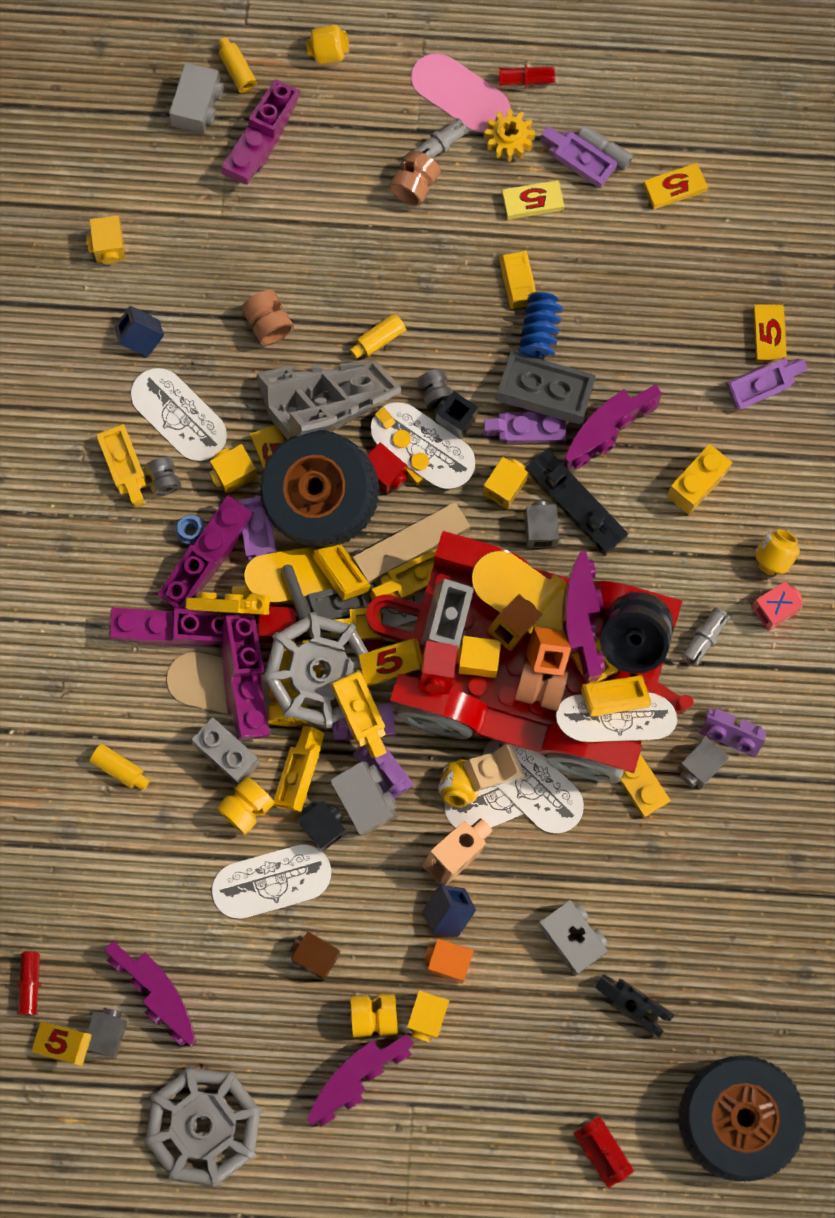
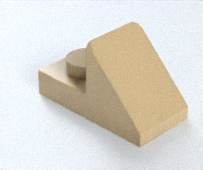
M508 744L503 745L493 753L475 757L463 763L474 792L522 779L526 776L515 749Z

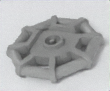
M315 612L308 613L307 617L285 630L274 633L266 672L262 676L263 681L267 682L284 711L283 715L286 718L293 717L323 725L325 729L332 728V724L344 718L340 706L333 710L331 708L330 701L335 698L330 683L352 674L353 669H360L362 673L360 660L352 662L347 657L343 645L348 641L358 659V655L368 652L355 630L356 625L352 622L347 624L318 616ZM320 629L340 635L337 641L320 637ZM309 630L311 636L309 641L301 644L299 647L291 641ZM285 649L292 653L288 671H279ZM319 661L324 663V668L328 670V674L317 678L316 672L313 671V666H317ZM289 678L291 687L297 692L293 700L289 697L280 680ZM304 699L321 703V712L300 707Z
M188 1066L186 1071L156 1094L153 1092L150 1096L152 1102L146 1138L143 1140L144 1144L150 1147L168 1172L170 1180L175 1182L177 1179L213 1184L214 1187L221 1186L220 1182L250 1159L254 1160L257 1155L254 1152L260 1114L263 1113L262 1108L256 1105L236 1078L237 1074L233 1071L225 1073L195 1069L192 1066ZM197 1082L221 1086L217 1094L198 1092ZM189 1086L191 1094L180 1103L174 1105L169 1101L171 1097L184 1087ZM229 1090L244 1110L237 1113L232 1111L224 1100ZM165 1108L172 1111L169 1132L160 1133L163 1109ZM201 1117L203 1120L209 1118L212 1123L209 1125L210 1132L207 1135L203 1132L198 1134L195 1132L194 1129L198 1126L197 1118ZM246 1119L243 1144L234 1141L236 1121ZM172 1139L182 1153L177 1161H175L162 1142ZM228 1147H232L238 1152L220 1167L217 1166L214 1158ZM188 1158L207 1160L208 1170L188 1168L185 1165Z

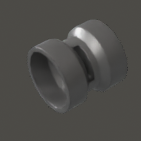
M443 369L428 371L417 379L419 388L425 393L424 402L428 409L437 408L444 398L448 399L452 394V389L447 387V376Z
M172 457L157 458L145 464L144 468L147 477L152 480L150 486L153 496H166L178 491L182 487L179 477L174 474L175 465Z

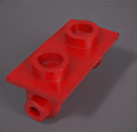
M600 1116L573 1133L608 1189L622 1182L635 1172Z

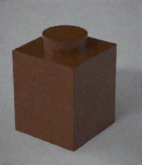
M518 594L496 617L487 632L511 652L529 633L543 614L536 609L532 602Z
M308 931L304 938L300 935L296 938L289 951L294 954L291 958L293 963L324 981L341 954L339 949Z

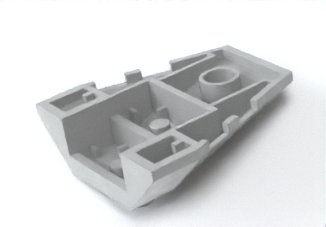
M377 361L340 364V369L322 370V365H312V371L294 372V367H282L257 373V380L269 418L287 440L291 436L298 437L319 430L333 432L401 393V386Z

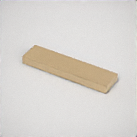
M456 502L353 556L352 560L369 584L384 577L388 571L436 549L442 530L462 535L469 531L471 526Z

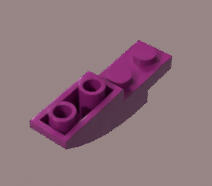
M276 79L273 81L250 116L247 129L222 165L221 174L248 185L256 171H261L272 153L295 108L301 90Z
M655 384L633 398H630L624 389L600 406L577 433L570 445L563 465L568 470L573 467L577 470L589 463L591 456L598 452L603 455L613 449L619 434L616 428L623 430L634 422L633 418L642 413L644 416L649 415L659 407L658 404L662 392Z
M227 495L196 543L190 545L157 595L177 609H186V597L196 598L199 592L202 591L240 540L238 537L254 512Z
M582 551L572 566L565 587L562 605V630H564L571 646L570 654L578 653L584 681L589 683L597 681L601 677L602 671L605 670L603 655L601 652L597 653L595 640H598L597 628L595 623L589 620L596 618L599 614L600 608L603 607V599L600 590H595L593 578L596 577L594 562L592 559L588 560L586 551Z
M111 607L109 640L138 642V645L155 646L222 645L224 616L235 615V613L188 609L159 611Z
M225 615L223 619L222 658L228 714H233L238 740L267 738L270 732L260 675L264 673L255 615Z
M112 941L105 949L110 955L106 961L119 973L126 969L133 976L130 983L143 994L147 990L151 992L143 1001L148 1007L144 1013L156 1024L159 1025L164 1021L172 1028L168 1034L181 1046L187 1042L193 1047L196 1043V1037L192 1021L179 992L169 977L146 952L135 961Z
M406 1034L381 1051L374 1040H372L345 1061L333 1074L316 1099L307 1119L312 1126L317 1123L319 1127H322L336 1118L334 1111L342 1106L349 1110L363 1101L361 1095L366 1090L360 1080L366 1078L370 1082L384 1073L382 1066L393 1060L395 1065L410 1057L412 1054L409 1049L413 1048L414 1044L409 1035Z

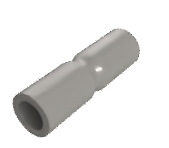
M586 125L578 134L580 138L618 163L617 166L623 170H626L633 160V154L614 142H609L606 137Z

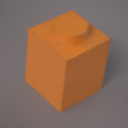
M533 626L526 651L532 671L563 676L571 651V646L564 630Z
M437 938L436 945L429 944L425 955L424 963L429 964L427 972L463 983L474 950Z

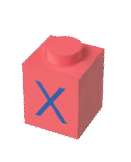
M787 581L756 599L752 609L769 632L801 610L803 607L801 603L802 597L794 586L790 587Z

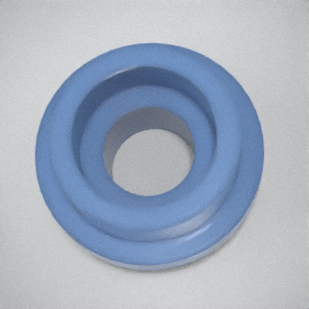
M186 515L176 523L175 533L178 540L183 544L194 545L204 531L205 525L199 517ZM188 527H194L196 532L193 535H187L185 530Z

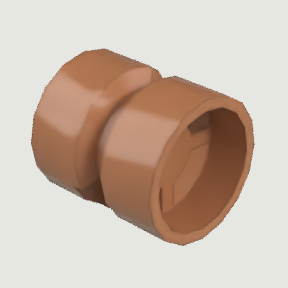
M410 151L401 164V170L397 171L391 180L389 189L401 201L412 206H420L429 192L428 186L430 187L434 184L441 172V168L428 155L419 151Z
M264 290L253 295L241 307L248 323L255 324L253 332L263 346L282 340L294 328L286 311L281 310L282 304L274 290Z
M526 660L515 700L528 704L539 701L541 707L558 711L569 672L565 671L563 676L533 672L529 661Z

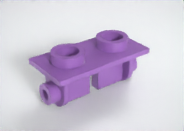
M709 708L699 734L715 742H721L733 747L741 753L756 757L766 739L767 732L762 730V726L743 719L740 721L739 727L734 726L736 716L719 710V708L715 710Z
M365 745L354 752L353 756L359 763L362 761L368 762L370 766L374 764L383 779L379 782L384 792L389 791L394 799L414 785L386 747L387 753L377 758H371Z

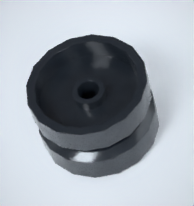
M631 592L618 597L608 608L600 635L601 651L607 661L618 670L631 674L646 673L656 669L666 659L674 629L672 613L663 601L651 594Z

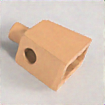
M481 818L472 826L464 821L430 851L422 867L439 885H448L481 853L486 845L484 839L492 833L491 827Z

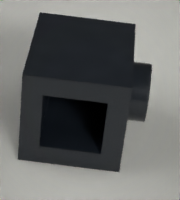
M453 391L448 399L444 398L435 410L436 423L459 439H462L477 420L478 407Z
M321 801L319 804L312 802L300 812L302 817L298 819L299 825L321 853L346 835V829L340 823L343 817L333 804L327 806L324 801Z

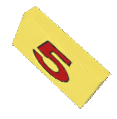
M559 180L502 189L507 220L564 211L565 206Z

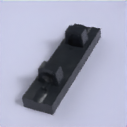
M548 448L525 467L531 478L605 556L627 538L629 533ZM563 477L565 481L556 487L559 480Z

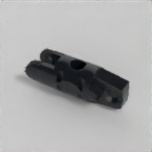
M603 974L595 985L597 990L607 996L605 1002L658 1038H660L664 1031L657 1023L644 1015L649 1009L663 1020L669 1022L674 1017L671 1011L621 978L617 982ZM628 1000H634L637 1006H631Z

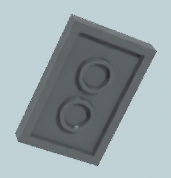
M511 351L497 392L496 401L582 425L596 375Z

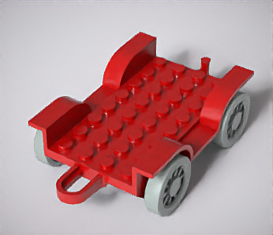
M442 530L434 556L433 569L422 603L388 594L377 596L367 607V624L375 634L398 642L418 639L422 656L425 645H422L421 641L436 584L446 579L473 587L472 574L475 565L483 556L491 552H508L529 565V563L508 550ZM533 568L549 580L553 575H557ZM557 575L567 583V577ZM593 581L595 590H600L603 599V607L600 608L599 614L596 618L589 619L590 622H594L596 625L599 640L609 606L618 597L631 592H644L654 595L663 601L673 615L675 629L682 600L627 584L611 581ZM473 590L460 645H462L463 636L497 640L487 630L500 612L484 602L475 590ZM388 608L417 617L413 632L382 624L377 618L378 612ZM530 633L511 652L501 644L496 678L458 673L460 664H455L454 679L449 694H432L426 690L418 689L420 671L408 675L398 673L390 701L400 704L397 712L398 718L415 728L453 739H468L474 731L476 735L546 755L548 753L546 760L554 768L591 781L613 784L622 780L624 771L635 773L642 749V740L578 741L569 737L561 730L556 718L557 711L541 707L539 701L528 704L515 700L526 660L528 661L526 651L531 637ZM570 655L565 671L569 673L561 702L570 696L581 695L582 686L587 684ZM664 661L656 669L646 673L631 674L618 670L617 673L603 680L609 681L642 675L648 693L657 694L668 700L674 707L676 714H684L694 704L692 697L688 695L679 696L658 682Z

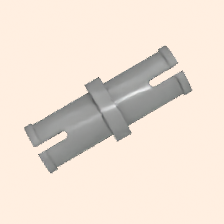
M456 118L440 132L437 130L433 132L429 140L412 151H419L433 158L440 152L445 153L448 151L452 143L468 133V129L465 124L460 127L463 121L460 118Z
M714 607L703 626L697 627L694 632L695 637L681 654V658L685 659L686 663L697 667L708 648L714 647L717 642V635L730 619V616L726 615L725 611Z

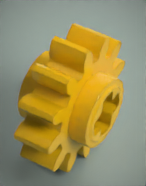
M508 109L507 116L505 117L500 112H496V122L488 119V129L484 131V139L488 140L487 150L496 148L497 159L502 154H506L508 162L512 160L513 154L522 159L524 150H532L533 143L531 141L535 139V131L531 130L532 120L523 122V112L514 117L512 110Z

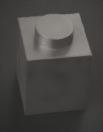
M537 501L533 502L531 506H526L525 528L527 549L557 548L559 541L557 504L549 505V502Z
M705 737L678 767V770L681 772L680 777L689 786L695 787L696 785L701 790L729 757Z
M105 1007L102 1013L93 1012L87 1031L88 1034L92 1035L88 1051L117 1059L128 1021L121 1019L122 1012Z

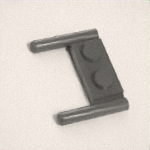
M360 549L355 550L352 553V557L363 551ZM288 564L284 565L281 569L299 621L307 617L308 613L311 612L332 620L349 619V609L368 607L372 601L369 594L376 587L375 582H372L369 592L344 601L334 588L303 596L293 566Z

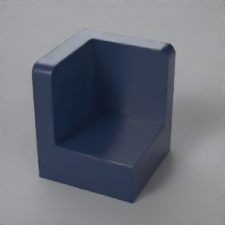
M131 305L114 326L119 344L146 357L152 353L164 336L160 321L157 318Z
M440 884L423 909V914L434 934L457 937L475 913L476 908L465 888Z

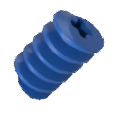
M534 292L528 295L527 302L529 304L526 306L525 311L527 315L524 317L523 322L525 326L522 328L521 333L523 337L520 339L519 344L521 346L519 349L520 353L535 358L555 356L556 351L548 346H555L558 341L551 336L559 334V328L554 325L561 323V317L556 314L563 312V307L556 303L558 301L557 296L546 292Z

